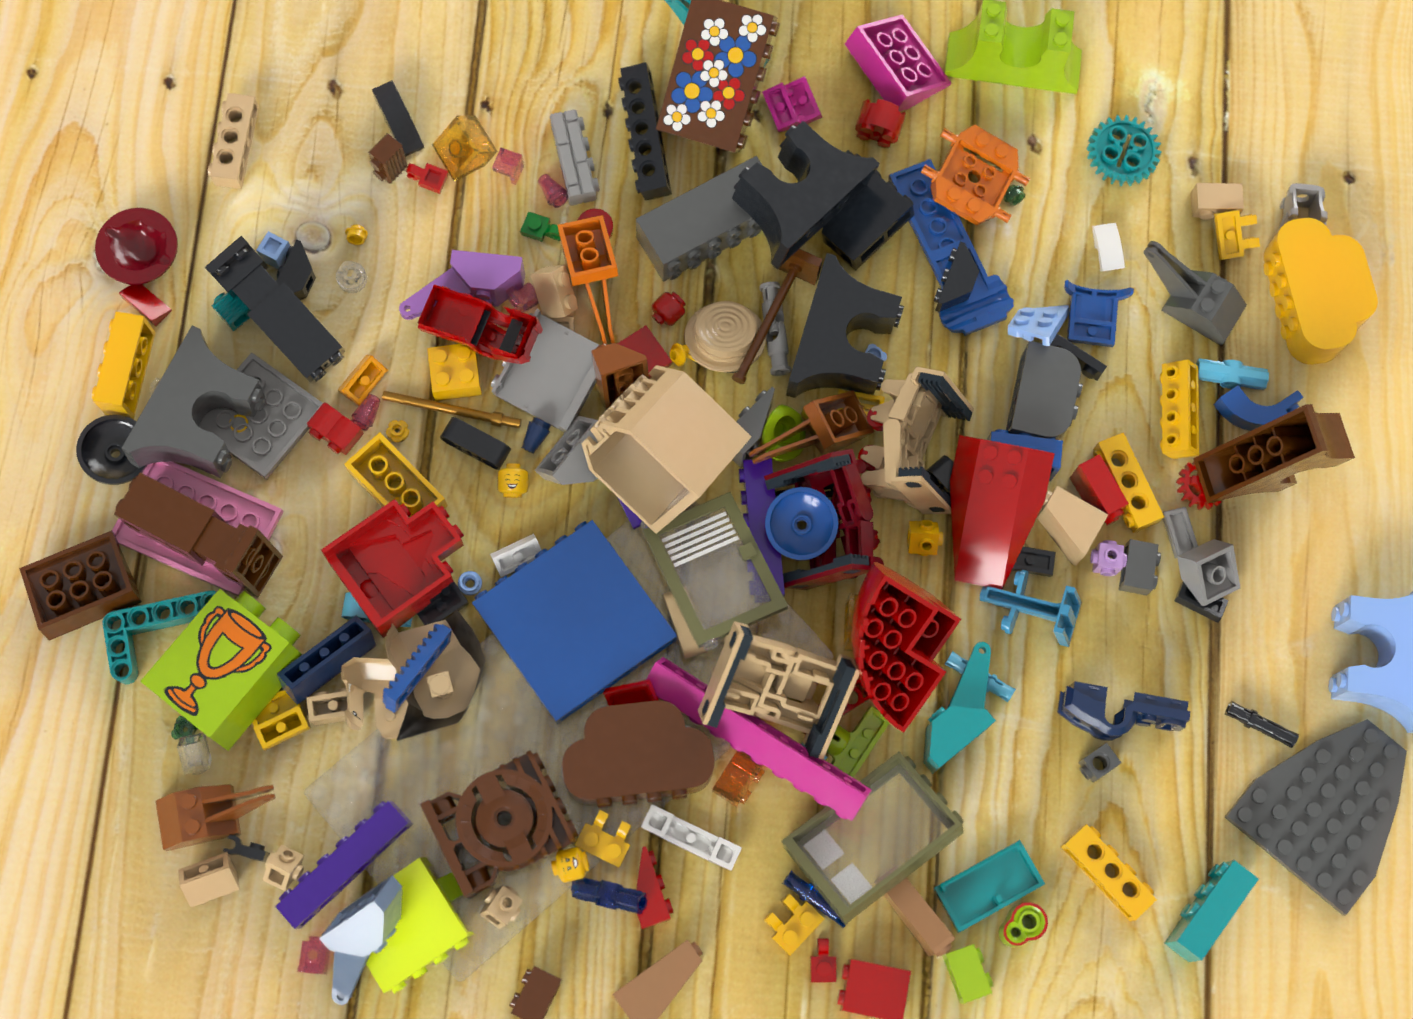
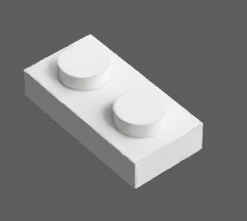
M531 534L490 555L500 577H503L515 571L522 563L527 562L529 564L536 559L535 555L541 551L535 535Z

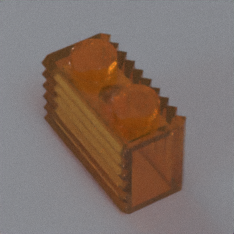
M736 751L713 787L712 792L735 807L739 803L744 805L752 793L748 790L753 782L758 784L765 773L762 770L763 765L755 763L751 756L745 752Z

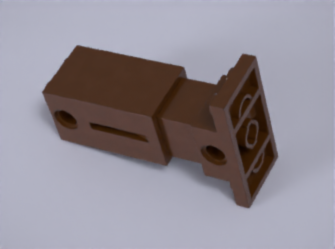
M139 473L137 478L131 481L127 494L116 505L114 515L130 529L202 566L205 561L214 565L227 579L244 587L250 594L258 598L283 557L259 529L251 525L248 528L242 524L235 528L227 524L215 510L142 473Z

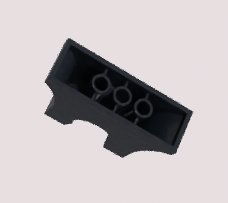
M804 121L797 127L792 125L785 133L787 138L780 144L781 151L778 155V159L784 168L796 177L798 183H787L779 180L770 169L757 162L751 168L747 166L739 174L740 180L734 186L735 192L732 197L762 229L770 246L771 264L777 270L869 184L880 164L873 157H857L835 148Z
M827 253L789 378L786 396L796 398L806 391L818 388L854 390V392L874 395L875 390L880 391L886 372L885 369H882L884 360L871 353H864L854 349L846 336L858 329L869 330L875 334H891L893 327L898 328L904 309V306L900 305L902 297L862 284L842 268L836 255Z

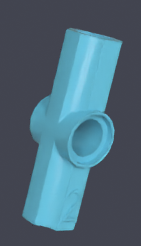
M1199 358L1196 362L1198 366V380L1220 383V386L1223 388L1233 389L1238 385L1239 387L1265 390L1269 381L1268 369L1245 366L1238 360L1219 362Z

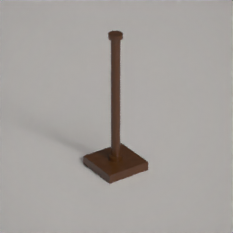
M799 249L779 268V270L786 272L787 275L737 373H734L732 376L735 382L739 384L746 382L745 376L795 278L797 277L815 286L819 278L823 259Z

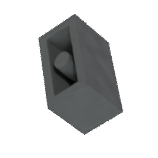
M1130 539L1125 544L1124 553L1127 554V562L1125 568L1123 567L1121 570L1120 591L1147 596L1153 589H1156L1158 576L1155 575V568L1159 566L1161 553L1158 552L1159 544Z

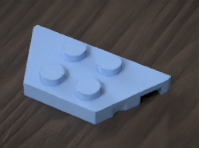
M1069 305L1019 309L1008 325V335L1020 337L1028 341H1033L1034 337L1042 339V345L1050 346L1069 315Z

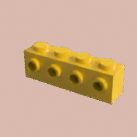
M1188 359L1162 364V372L1160 374L1162 394L1160 396L1162 417L1160 418L1162 439L1160 447L1162 453L1172 459L1199 456L1198 366Z

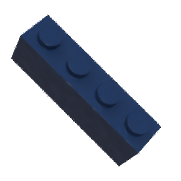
M356 615L277 673L283 690L298 705L306 697H309L341 673L343 664L354 657L361 658L373 649L376 643L372 631Z

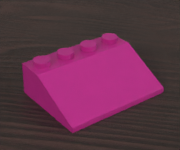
M903 14L857 26L844 43L883 100L898 105L899 112L915 106L952 84Z

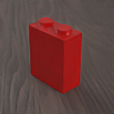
M1100 454L1081 463L1070 476V480L1083 501L1108 514L1104 523L1106 526H1109L1119 520V517L1125 513L1124 509L1129 503Z
M850 959L848 964L843 965L841 979H845L844 990L839 989L837 1005H841L840 1011L878 1019H903L911 971Z

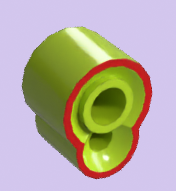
M1031 902L1013 907L1008 912L1006 921L999 928L1001 942L1009 947H1017L1042 937L1048 926V918L1044 909Z

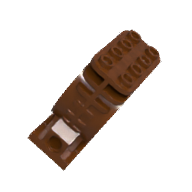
M529 750L526 754L513 758V761L505 765L501 764L499 768L481 775L465 789L462 795L448 791L431 801L428 799L420 804L464 897L467 899H471L481 891L495 885L499 871L521 870L543 858L549 857L552 853L562 850L570 844L576 843L575 837L579 836L571 819L565 820L563 815L567 814L566 808L560 797L554 798L552 793L556 791L549 774L543 776L541 771L545 767L538 752L532 754L531 750ZM500 781H505L507 786L523 790L531 797L536 806L538 815L537 826L532 837L537 846L533 850L527 840L534 822L532 808L526 798L518 792L503 790L499 783ZM480 793L483 799L476 812V825L480 835L486 842L495 847L507 848L513 861H506L503 852L486 847L476 837L472 827V812L477 802L475 796ZM453 799L459 801L457 806L455 805V802H454ZM502 813L511 814L512 820L508 825L503 826L499 824L498 818ZM455 819L459 839L456 841L451 840L446 828L443 826ZM464 847L480 862L467 870L459 857L460 849ZM489 868L493 869L491 876L487 870Z

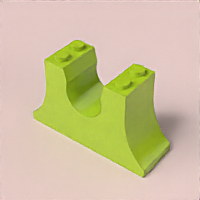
M983 0L980 11L974 21L960 30L949 33L944 73L947 77L1077 94L1082 50L1072 43L1075 11L1051 8L1045 15L1044 22L1040 25L1019 27L1006 21V2Z

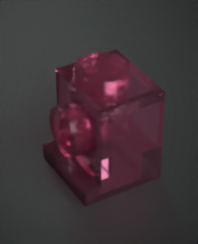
M309 936V941H302L297 972L327 975L330 950L319 939L320 937ZM312 950L317 951V957L314 960L309 958V953Z

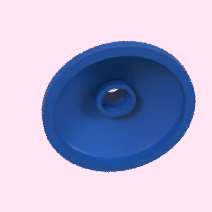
M797 487L784 491L773 500L766 514L765 529L770 543L779 553L795 560H808L820 556L832 545L838 531V517L833 504L824 494L812 488ZM800 521H804L807 524L803 530L797 527Z

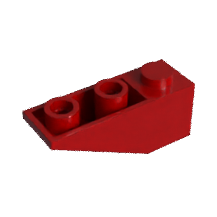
M646 846L642 847L634 907L642 930L671 920L669 914L674 913L670 899L664 900L661 891L665 889L661 874L656 875L653 868L654 865H657L653 850L648 851Z

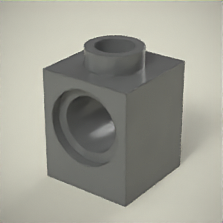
M1105 743L1078 763L1081 766L1080 771L1087 780L1091 779L1092 782H1095L1120 765L1121 761L1110 746ZM1094 758L1102 761V770H1097L1093 766Z

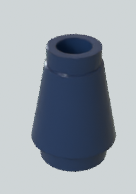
M534 417L532 422L529 421L521 448L534 454L550 433L549 428L551 425Z

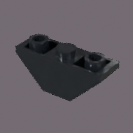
M296 239L294 245L290 246L287 251V260L284 266H280L278 269L276 282L279 285L284 282L297 298L302 300L307 298L316 276L301 241Z
M960 241L958 249L953 248L948 261L952 262L951 268H945L941 279L942 282H945L943 290L938 288L934 298V302L937 303L935 309L937 312L967 301L973 290L979 269L964 242Z

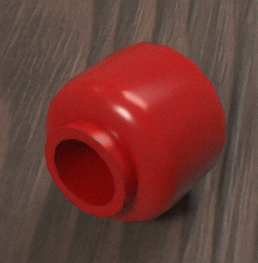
M664 292L652 303L651 308L654 312L652 318L660 326L663 324L673 326L685 314L684 306L686 303L677 293Z

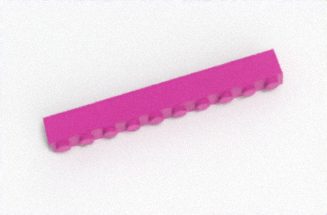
M662 657L656 661L646 680L650 679L658 699L661 698L674 704L682 713L689 716L691 722L703 725L709 729L713 736L728 741L733 749L740 752L743 751L751 756L755 763L767 766L775 776L782 779L785 778L793 783L797 790L809 793L817 803L829 806L835 810L839 817L853 821L872 790L828 761L809 756L806 747L754 714L752 716L725 708L717 728L702 724L698 709L708 685L668 659Z

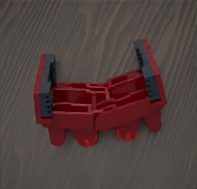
M853 449L831 452L764 476L767 490L794 484L795 488H812L826 496L823 488L832 483L835 485L833 486L834 493L831 503L838 517L836 538L828 550L820 556L810 559V570L797 569L784 573V588L809 590L837 581L857 578L859 575L868 573L874 562L884 565L880 557L873 556V550L877 549L880 539H878V531L873 529V522H870L873 518V509L870 504L872 501L870 496L871 489L863 485L860 474L866 471V465L863 460H856ZM843 529L844 536L841 537L845 556L836 558V539L840 538V530Z

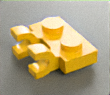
M1239 210L1214 214L1220 260L1244 256V249L1260 247L1259 237L1242 239L1241 226L1257 224V215L1248 214L1240 216Z
M599 810L593 826L585 823L574 846L620 868L631 846L624 841L632 826L622 821L614 837L602 831L610 815Z
M787 894L781 902L793 915L785 924L773 912L769 913L764 921L776 932L771 938L791 956L821 924L824 918L807 901L799 905L790 894Z

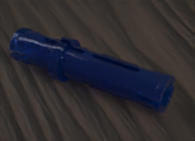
M792 870L789 872V875L782 882L783 885L798 894L800 900H806L842 928L846 926L811 882L808 884L793 873Z

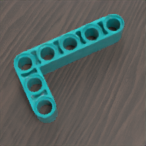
M217 591L200 592L108 613L103 619V631L111 676L124 685L134 683L138 677V666L133 635L190 623ZM190 604H194V611L185 614V608ZM166 609H170L169 617L161 619V613ZM145 614L146 620L142 624L137 625V618ZM117 620H121V626L118 629L113 630V623ZM125 643L124 651L116 653L117 646ZM128 666V674L120 677L121 669Z

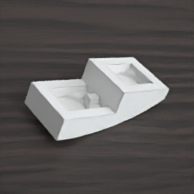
M1116 223L1092 226L1095 249H1098L1100 271L1125 268L1122 245Z

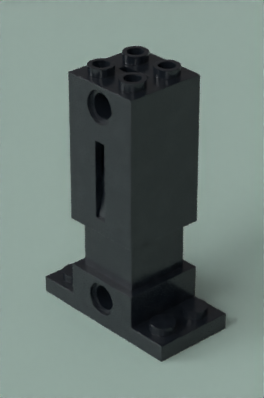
M242 235L204 267L232 298L238 296L251 310L248 313L250 318L309 382L313 380L319 381L327 373L325 369L331 364L336 366L343 360V353L346 352L344 348L284 282L279 285L266 271L269 267Z

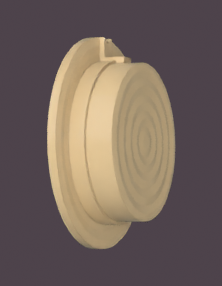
M731 301L715 302L699 309L690 318L685 329V345L688 346L691 357L701 366L717 372L738 371L762 321L753 311L741 304ZM766 337L752 364L761 356L765 348Z

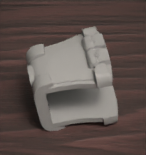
M1292 184L1287 191V196L1283 198L1280 204V209H1283V219L1279 230L1288 221L1297 219L1298 207L1309 208V218L1317 219L1326 225L1328 215L1327 211H1324L1323 208L1324 189L1317 185ZM1301 194L1308 195V196H1306V197H1297L1298 195H1301Z

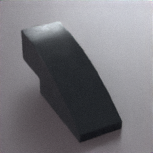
M391 80L372 89L374 99L394 139L403 146L405 157L424 149L422 140L394 82Z

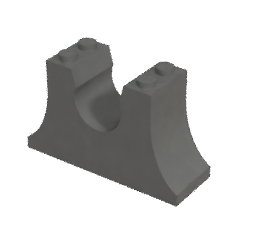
M192 325L121 449L131 465L138 468L156 462H177L196 467L221 478L223 473L228 472L230 469L232 457L225 442L213 432L201 429L200 423L208 412L217 408H228L239 415L254 417L257 411L263 409L266 402L258 379L237 371L220 361L208 349L201 329Z

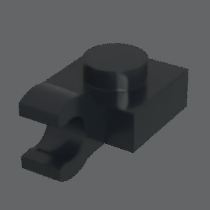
M228 835V839L234 840L236 845L233 849L224 848L223 851L225 853L240 855L266 863L270 853L264 851L265 846L253 842L250 843V846H245L239 837Z

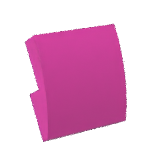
M805 76L786 85L782 82L762 92L779 132L788 130L792 125L797 127L802 121L808 124L823 118Z

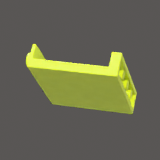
M419 857L393 875L402 886L401 919L395 926L396 932L386 940L387 945L377 954L374 951L371 952L366 963L383 993L393 991L395 994L407 986L405 981L411 977H414V979L421 977L428 972L427 966L433 962L435 965L443 962L449 957L447 954L453 948L457 951L470 943L468 938L474 935L473 931H467L429 869L432 865L427 857Z

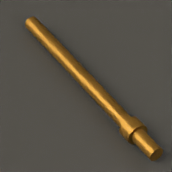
M383 391L382 400L491 422V425L499 427L502 425L515 428L521 427L522 419L504 416V413L494 411L489 413L389 391Z

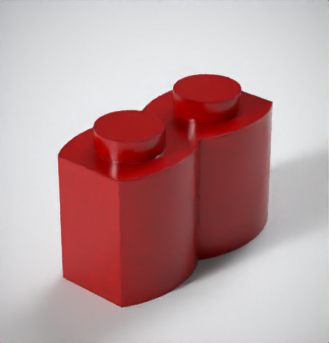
M325 402L306 423L310 429L308 433L318 441L321 439L327 441V447L336 454L342 452L347 455L364 434L357 424Z

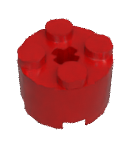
M866 99L863 101L855 125L856 137L864 141L869 139L878 141L877 144L880 147L890 148L891 144L898 142L906 113H900L898 111L899 106L889 101L877 99L876 103H870V100Z

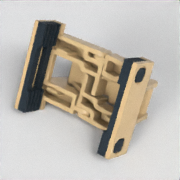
M734 621L729 635H725L724 647L716 667H712L711 679L698 709L702 724L717 728L725 708L752 716L754 714L760 718L805 732L806 735L803 743L809 756L823 760L860 674L854 659L839 654L837 661H833L782 642L752 635L748 625ZM732 680L737 681L743 685L733 683ZM818 683L827 686L819 706L812 698ZM787 697L799 700V703L787 699Z

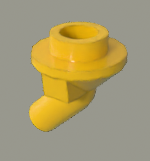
M679 343L672 345L670 358L677 366H683L686 358L695 361L689 354L690 350L687 345Z

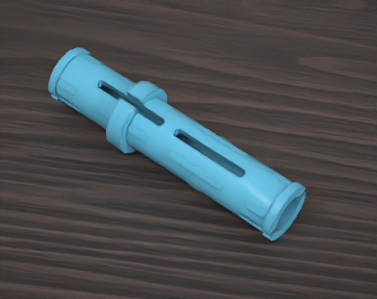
M952 651L945 665L962 674L968 660ZM988 673L986 692L990 691L1008 702L1016 689L999 680L997 675Z

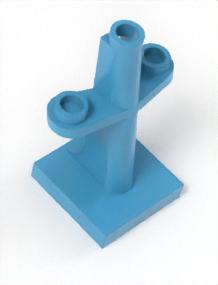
M1026 570L1017 571L1015 574L1014 585H1017L1016 593L989 586L981 589L980 601L1011 609L1009 615L1004 616L1001 622V630H1005V633L1012 634L1019 612L1056 622L1053 632L1059 645L1070 646L1082 603L1075 587L1066 586L1061 603H1052L1024 596L1029 573Z

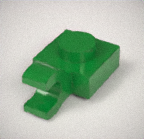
M528 211L520 230L521 235L543 242L545 236L560 241L558 225H550V218Z

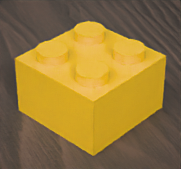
M463 344L427 348L432 393L435 401L482 395L477 352Z

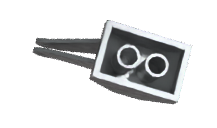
M1150 241L1143 253L1170 294L1161 311L1222 346L1247 306L1235 286L1215 273L1190 270L1171 255L1161 244Z

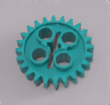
M1116 115L1114 122L1109 117L1105 123L1100 122L1098 128H1094L1088 140L1089 144L1086 150L1090 152L1087 159H1094L1090 167L1097 166L1098 169L1095 174L1104 173L1102 180L1110 177L1111 184L1115 180H1119L1120 186L1125 181H1127L1129 186H1132L1134 180L1140 184L1143 178L1147 180L1150 173H1154L1155 166L1160 162L1158 158L1162 151L1157 149L1161 143L1154 142L1158 135H1150L1152 127L1145 129V121L1137 124V117L1133 121H1129L1128 115L1125 116L1124 120H1121L1119 115ZM1127 134H1130L1131 138L1127 145L1125 156L1122 159L1121 166L1117 167ZM1113 135H1117L1121 139H1116L1113 137ZM1134 143H1139L1142 147H1138ZM1106 154L1112 155L1114 159L1108 158ZM1127 162H1132L1135 166H1130Z

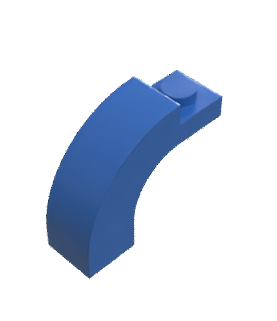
M1237 385L1221 396L1213 405L1227 421L1241 429L1252 431L1299 408L1300 406L1297 403L1304 397L1297 390L1278 404L1262 406L1252 402Z

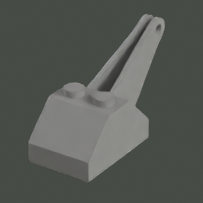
M578 416L534 471L544 480L561 485L594 482L598 478L589 470L581 443L588 436L597 443V439L590 429L598 420Z

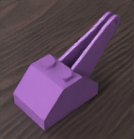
M452 250L451 268L403 301L399 306V311L405 320L419 317L433 285L444 286L456 292L472 295V297L484 300L498 307L524 287L525 270L523 259L518 256Z

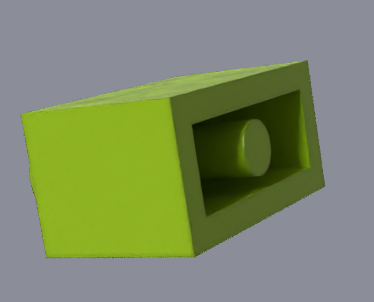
M974 944L942 955L960 1004L992 994L991 987H993L991 976L988 972H984L981 964L984 962L982 952L979 948H975Z

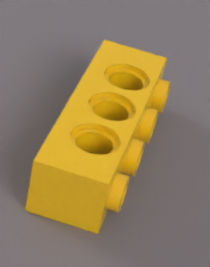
M1124 432L1098 442L1093 449V457L1101 455L1129 503L1124 509L1125 513L1123 515L1126 526L1135 533L1158 524L1164 518V515ZM1114 458L1119 460L1121 466L1117 467L1113 465L1111 459ZM1121 480H1128L1131 488L1123 486ZM1132 501L1139 502L1141 509L1134 508Z
M1086 824L1080 827L1060 847L1130 922L1137 920L1157 900L1153 896V889L1147 883H1141L1135 877L1136 871L1129 864H1123L1120 861L1118 852L1111 845H1105L1100 839L1102 837L1101 834L1093 826L1089 827ZM1089 846L1096 848L1098 852L1096 859L1088 856L1087 849ZM1106 865H1111L1115 869V876L1113 878L1106 875ZM1125 883L1129 884L1133 889L1131 897L1123 893V885Z

